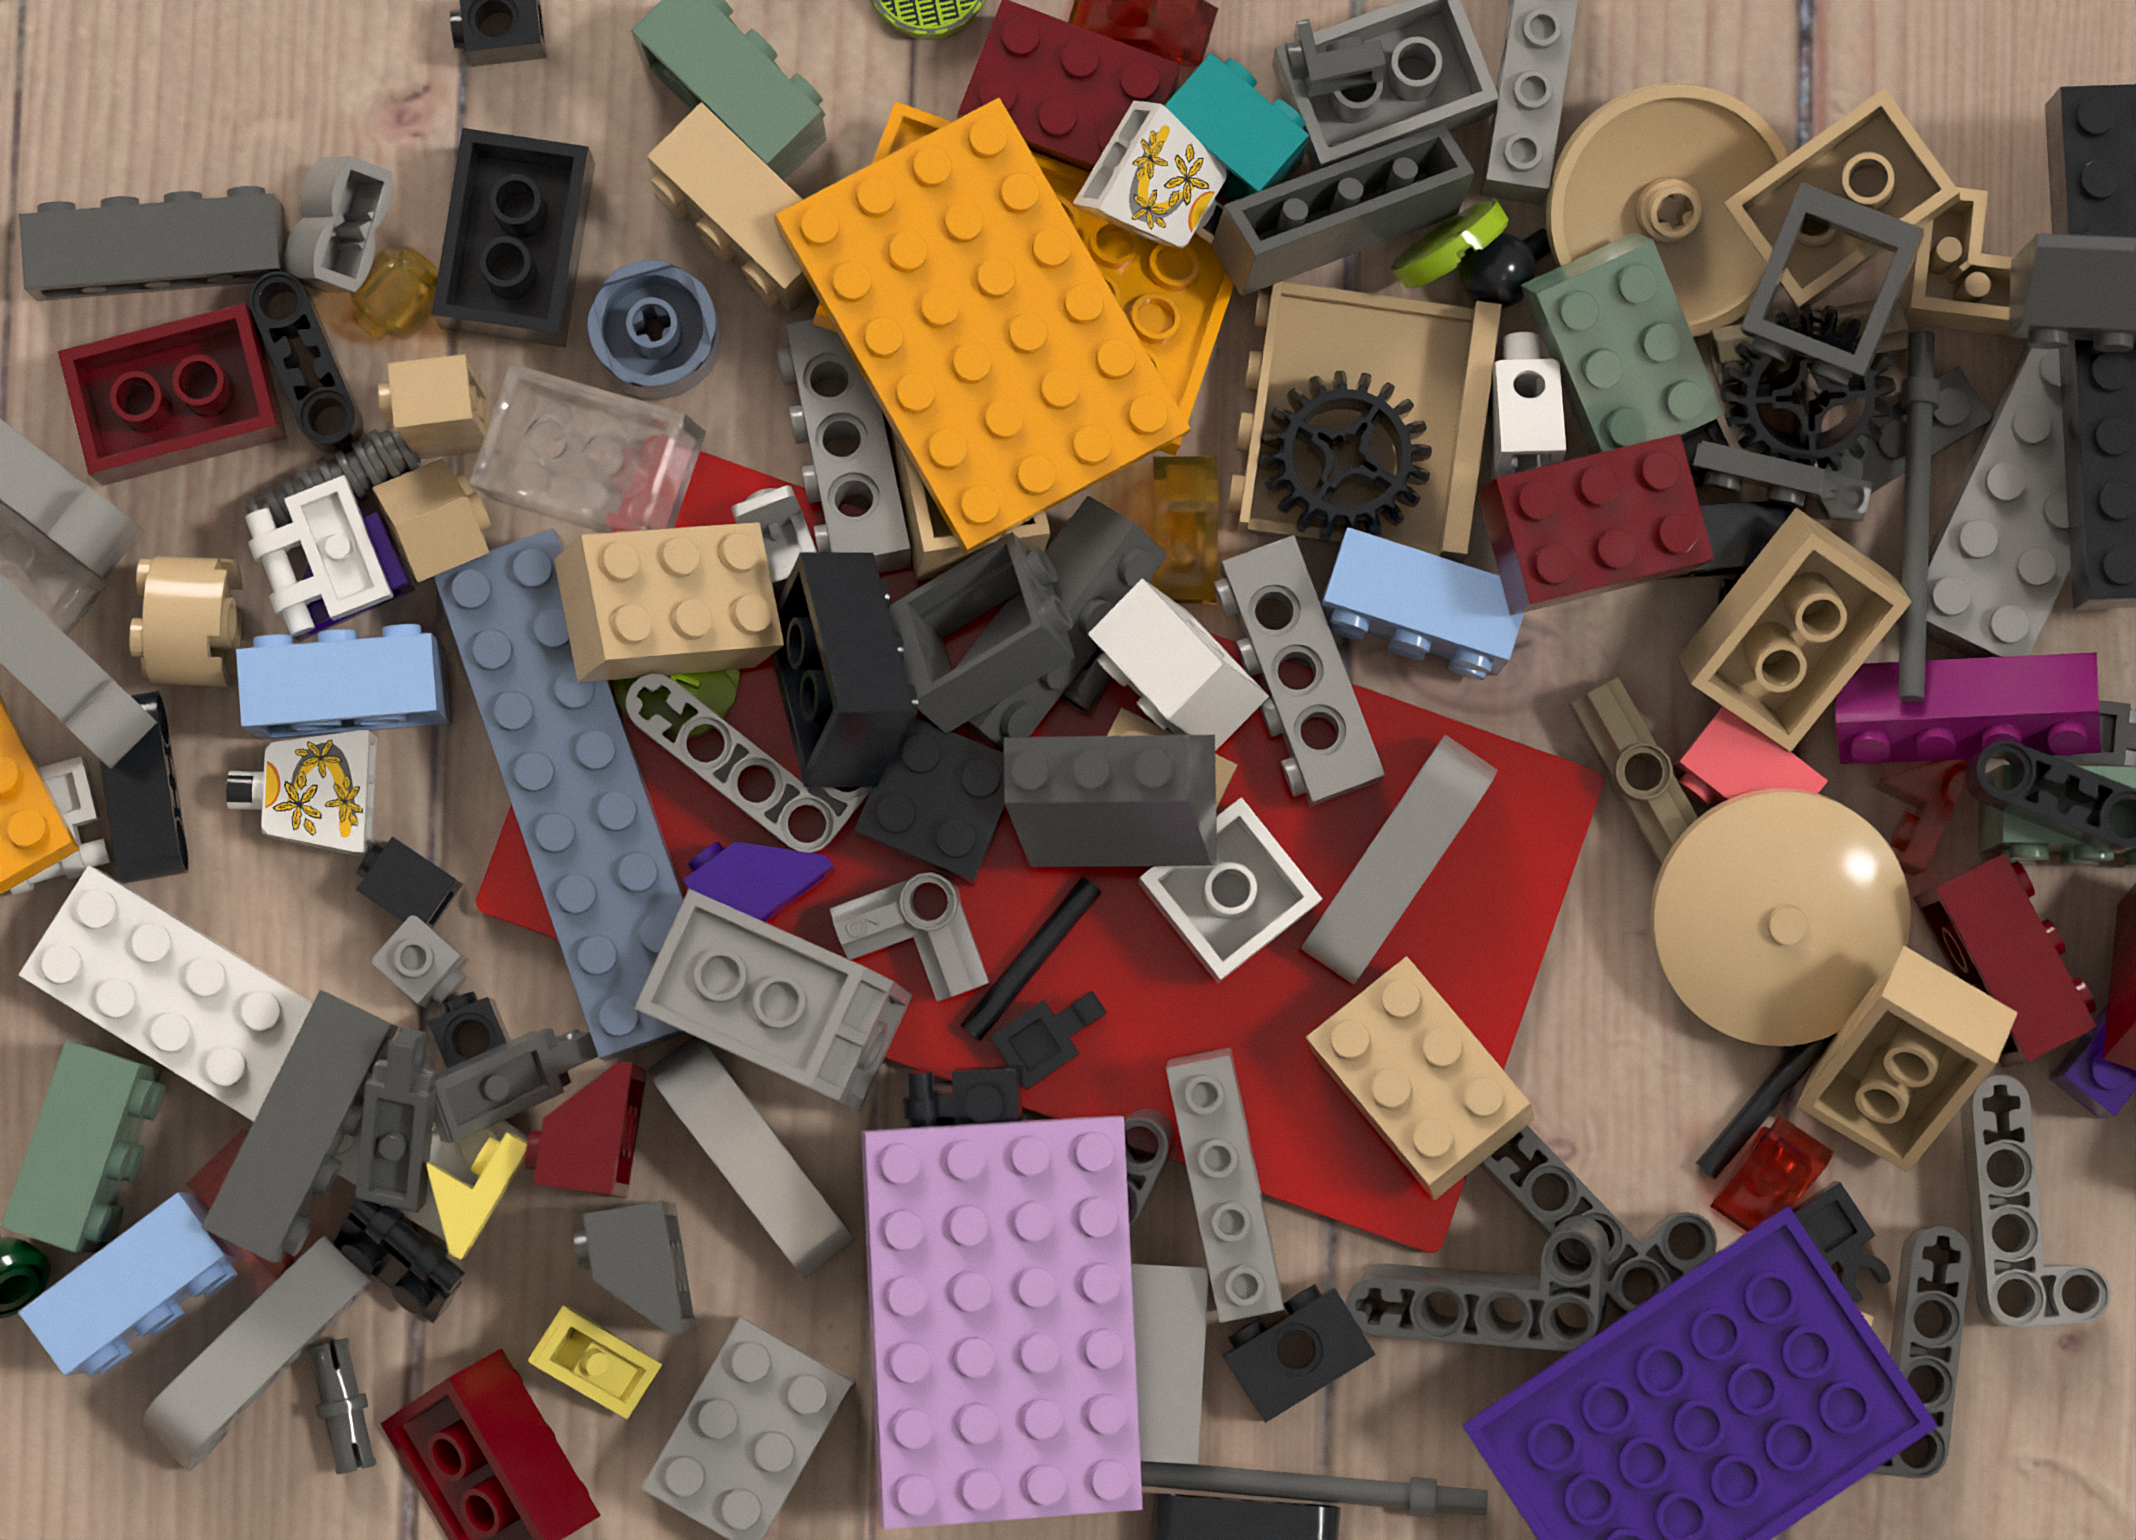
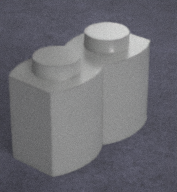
M353 156L320 158L310 169L303 185L301 195L303 218L295 225L288 237L283 255V272L296 277L302 285L322 292H356L366 280L373 263L375 251L373 231L381 224L390 206L393 190L391 171Z

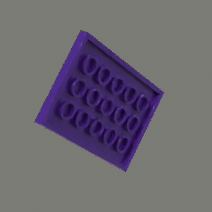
M1789 1206L1783 1207L1596 1333L1594 1337L1568 1352L1461 1424L1537 1540H1771L1938 1427Z

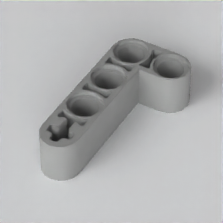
M0 419V499L84 565L105 579L144 529Z
M0 572V663L55 714L82 743L112 769L157 721Z
M649 674L640 677L631 685L626 695L625 709L628 718L638 730L792 850L811 853L824 848L871 791L872 787H858L853 792H841L835 789V787H804L803 782L798 780L678 683L665 675ZM660 687L667 690L670 695L665 704L679 717L685 705L697 713V715L682 725L674 743L662 735L672 727L671 723L657 714L652 716L649 721L642 718L639 714L643 703L637 696L643 689L652 694ZM710 726L721 734L724 742L723 751L716 760L708 763L699 762L688 753L686 746L687 737L696 727ZM761 766L772 775L774 781L773 792L765 801L760 803L750 802L739 793L737 780L741 771L746 767ZM799 806H811L817 809L823 817L824 830L821 836L814 842L802 843L790 834L788 818L792 811Z
M1444 734L1300 949L1354 985L1492 783L1498 769Z
M692 1036L648 1070L656 1087L804 1279L856 1240L846 1224L748 1098L727 1066L708 1042Z
M1994 1075L1985 1077L1961 1107L1975 1290L1979 1311L1986 1320L1995 1325L2022 1328L2068 1325L2095 1321L2106 1312L2111 1299L2110 1286L2104 1275L2097 1269L2085 1265L2044 1266L2031 1102L2028 1091L2020 1081L2011 1076ZM1993 1093L1998 1098H2007L2008 1110L1997 1114V1122L1995 1113L1984 1111L1982 1106L1983 1099L1992 1097ZM1997 1129L1998 1133L2012 1131V1140L2002 1139L1984 1143L1983 1133L1997 1132ZM1996 1151H2002L2012 1159L2015 1167L2014 1176L2005 1187L1995 1185L1989 1179L1986 1171L1987 1162ZM2003 1215L2014 1219L2020 1230L2017 1245L2008 1252L1999 1249L1992 1238V1227L1996 1220ZM2072 1276H2078L2083 1279L2089 1290L2088 1302L2085 1307L2077 1312L2068 1309L2062 1299V1287ZM2008 1280H2014L2019 1283L2025 1294V1304L2022 1310L2014 1316H2008L2003 1313L1997 1301L2001 1285Z
M326 1235L321 1237L164 1389L147 1408L141 1426L189 1472L222 1441L229 1432L232 1422L359 1298L372 1280L351 1263Z

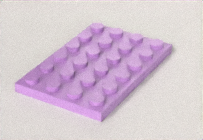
M1115 1115L861 1131L880 1527L885 1530L1143 1510L1124 1117Z

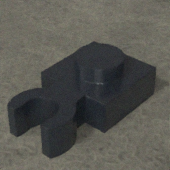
M1840 1181L1832 1182L1792 1209L1829 1266H1832L1834 1263L1838 1267L1837 1278L1854 1302L1858 1303L1863 1299L1861 1292L1856 1288L1854 1282L1855 1275L1860 1269L1869 1268L1879 1283L1886 1284L1891 1280L1890 1272L1885 1263L1877 1257L1866 1255L1861 1248V1245L1876 1235Z

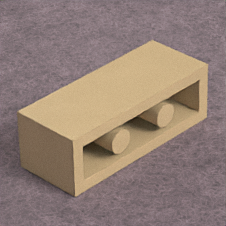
M465 354L387 363L389 382L379 383L378 385L383 422H389L391 432L398 433L411 451L415 452L420 459L494 451L487 388Z

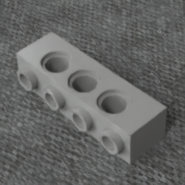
M1578 0L1509 1L1496 86L1499 100L1491 119L1480 196L1537 205L1543 204L1550 189Z
M814 318L785 324L788 346L778 347L777 352L784 385L797 384L801 405L789 407L796 444L808 442L813 464L801 466L808 504L821 502L825 524L813 526L818 552H873L879 573L912 567L910 543L883 414L878 402L838 333L814 325ZM826 378H837L847 385L846 389L835 397H823L814 391L817 383ZM838 437H850L859 443L858 449L846 457L834 456L826 450V447L833 439ZM851 496L864 497L872 504L869 511L859 517H849L842 514L838 510V506L844 499Z
M1289 536L1222 561L1219 571L1223 579L1213 582L1214 589L1225 617L1237 615L1245 638L1236 641V647L1245 671L1251 677L1259 674L1265 692L1269 695L1259 708L1270 736L1274 737L1282 734L1290 758L1281 761V765L1292 795L1296 797L1304 794L1308 806L1312 807L1380 782L1385 776L1383 767L1295 536ZM1266 599L1280 600L1289 608L1291 621L1282 629H1267L1256 618V606ZM1290 658L1302 659L1310 665L1313 671V682L1302 690L1290 689L1280 681L1278 666ZM1319 717L1329 721L1336 732L1334 745L1325 750H1315L1307 746L1301 737L1300 731L1301 725L1306 720Z
M1231 1047L1168 1060L1166 1071L1219 1321L1222 1323L1284 1310L1283 1291Z

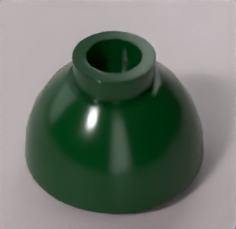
M0 1236V1319L17 1314L38 1298L47 1286L51 1275V1265L46 1256L29 1242L13 1237Z

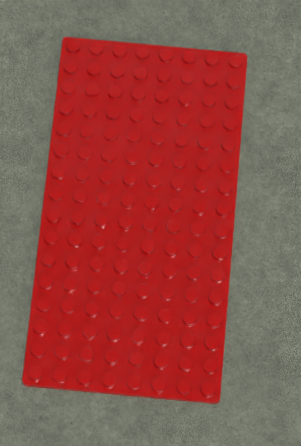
M654 436L649 438L644 445L612 533L737 524L731 510L734 505L746 501L750 495L759 490L767 488L778 489L787 485L792 487L800 504L816 549L817 544L813 526L825 524L821 502L808 504L806 490L803 487L669 439ZM843 501L838 506V510L849 517H859L868 512V510ZM913 563L910 568L879 573L880 579H885L888 583L890 605L933 580L916 581ZM781 593L774 595L776 604L779 600ZM1007 600L943 638L952 671L961 662ZM1210 633L1244 669L1236 642ZM769 656L755 668L739 669L740 682L736 701L723 720L802 782L772 656ZM1288 660L1283 661L1278 666L1280 681L1290 689L1302 690L1313 682V671L1311 668ZM1259 674L1252 676L1251 678L1265 691ZM1112 678L1094 706V711L1091 715L1075 709L1059 697L1029 737L1107 736L1121 708L1147 721L1156 723L1137 704L1141 697L1128 684L1124 687ZM610 680L611 685H612V688H613V691H614L613 682H612V680ZM1351 683L1385 773L1380 782L1309 807L1304 794L1296 797L1292 795L1281 765V761L1290 758L1282 734L1274 737L1270 736L1259 707L1215 751V754L1237 764L1235 773L1216 809V817L1242 797L1322 898L1316 907L1218 984L1138 884L1139 878L1153 866L1030 867L1007 809L975 886L946 875L954 881L959 889L961 904L990 983L937 1002L914 938L850 961L894 981L913 995L885 1058L917 1070H932L934 1076L952 1082L951 1071L955 1068L1009 1066L990 1036L1044 1000L1053 1014L1057 1015L1091 991L1094 992L1107 1011V1014L1070 1038L1080 1055L1028 1090H1025L1021 1084L1022 1107L1053 1119L1115 1115L1123 1116L1125 1119L1127 1115L1139 1109L1149 1108L1160 1111L1169 1118L1174 1127L1176 1137L1173 1151L1168 1160L1184 1166L1187 1165L1166 1071L1167 1062L1171 1059L1231 1047L1262 1194L1417 1250L1435 1253L1443 1246L1468 1174L1436 1200H1433L1315 1058L1306 1036L1407 956L1504 1070L1604 785L1603 776L1597 770ZM619 705L685 897L689 888L683 879L693 873L688 863L700 852L718 841L724 849L733 842H742L792 850L638 730ZM917 709L916 717L934 724L919 709ZM1314 717L1306 720L1301 725V737L1310 748L1325 750L1334 745L1336 732L1333 725L1326 719ZM963 725L951 731L998 750L966 729ZM714 728L702 736L688 738L686 741L688 753L699 762L708 763L714 761L723 751L724 742L722 736ZM1445 734L1498 769L1475 809L1353 985L1300 948ZM750 766L741 771L737 780V787L744 799L760 803L770 797L773 792L774 781L767 769L761 766ZM835 787V789L841 792H853L858 788ZM869 794L834 838L821 850L811 852L826 855L833 864L835 871L765 922L847 959V956L833 924L830 912L831 907L908 880L918 874L930 872L944 874L856 837L854 829ZM511 804L479 889L476 906L486 915L558 940ZM803 805L797 807L790 814L788 828L790 834L796 840L802 843H811L821 836L824 830V820L817 809ZM1083 876L1102 893L981 1041H978L962 1028L960 1024ZM924 883L914 893V908L925 919H938L947 909V894L938 884ZM1142 1126L1129 1129L1127 1135L1129 1146L1153 1155L1158 1153V1138L1153 1131Z

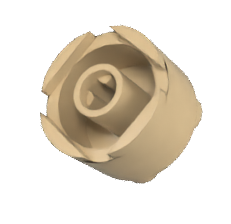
M156 556L154 559H140L137 567L136 586L138 596L144 597L142 618L132 619L129 640L131 656L141 657L142 679L149 681L153 685L231 687L233 684L229 676H237L236 649H242L244 631V609H236L235 599L231 598V590H243L238 562L235 559Z

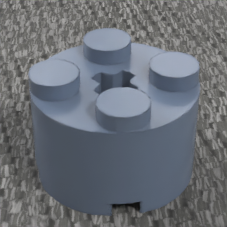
M641 260L617 269L603 283L588 314V334L592 348L607 376L627 394L648 399L675 397L697 386L714 369L721 335L719 321L711 297L698 279L685 270L673 266L671 263L661 260ZM658 318L662 327L667 328L662 330V339L651 342L648 335L643 334L648 332L647 321Z

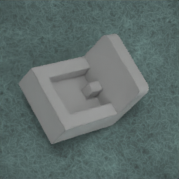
M789 485L778 489L767 488L759 490L750 495L746 501L736 504L731 508L737 524L760 522L774 595L782 593L799 553L817 552L804 513L792 487Z
M414 915L408 917L372 958V964L414 1002L425 1008L434 1000L439 1004L448 1001L467 978L460 970L467 964L469 959Z

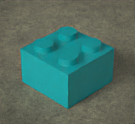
M1210 53L1164 107L1226 168L1227 178L1220 191L1231 201H1236L1286 182L1302 164L1309 134L1302 129L1306 124L1305 120L1289 104L1280 99H1276L1272 104L1253 88L1257 81L1245 67L1231 58H1228L1223 63Z

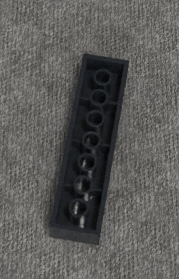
M2136 84L2060 87L2045 104L2052 234L2136 238ZM2068 340V346L2059 349L2073 610L2136 608V343H2134V349L2131 351L2102 352L2093 349L2094 341Z

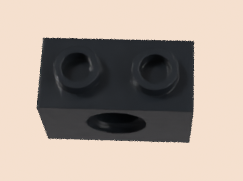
M1313 1284L1284 1302V1307L1288 1314L1266 1327L1260 1317L1227 1337L1233 1348L1222 1356L1264 1423H1267L1376 1355L1335 1288H1330L1321 1294L1317 1285ZM1293 1330H1300L1307 1334L1313 1345L1311 1359L1299 1368L1286 1367L1280 1361L1277 1354V1345L1280 1338Z

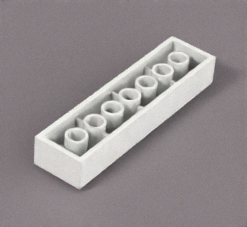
M90 865L82 874L19 973V976L253 1122L313 1004V1001L109 874ZM503 1120L449 1144L440 1140L435 1123H433L430 1162L439 1165L472 1186H475L480 1176L471 1172L470 1169L490 1137L501 1142L506 1132H512L525 1141H528L529 1136ZM361 1129L355 1137L345 1135L334 1157L342 1161L338 1175L356 1185ZM428 1174L426 1204L418 1213L399 1210L410 1220L446 1241Z

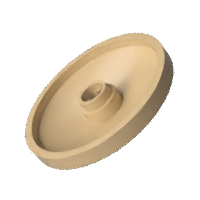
M1684 83L1655 84L1626 92L1610 100L1592 113L1572 134L1564 146L1551 176L1550 189L1547 192L1546 229L1549 246L1557 268L1636 232L1654 241L1693 337L1707 334L1711 329L1725 327L1747 314L1766 268V263L1728 212L1724 202L1789 155L1784 145L1770 125L1753 109L1730 95L1707 87Z
M1789 788L1764 789L1738 795L1718 804L1696 819L1677 839L1663 861L1656 879L1651 902L1652 941L1657 960L1672 989L1697 1017L1714 1029L1741 1041L1766 1046L1807 1044L1838 1033L1902 947H1907L1911 927V906L1905 876L1895 854L1881 834L1864 818L1840 802L1818 793Z

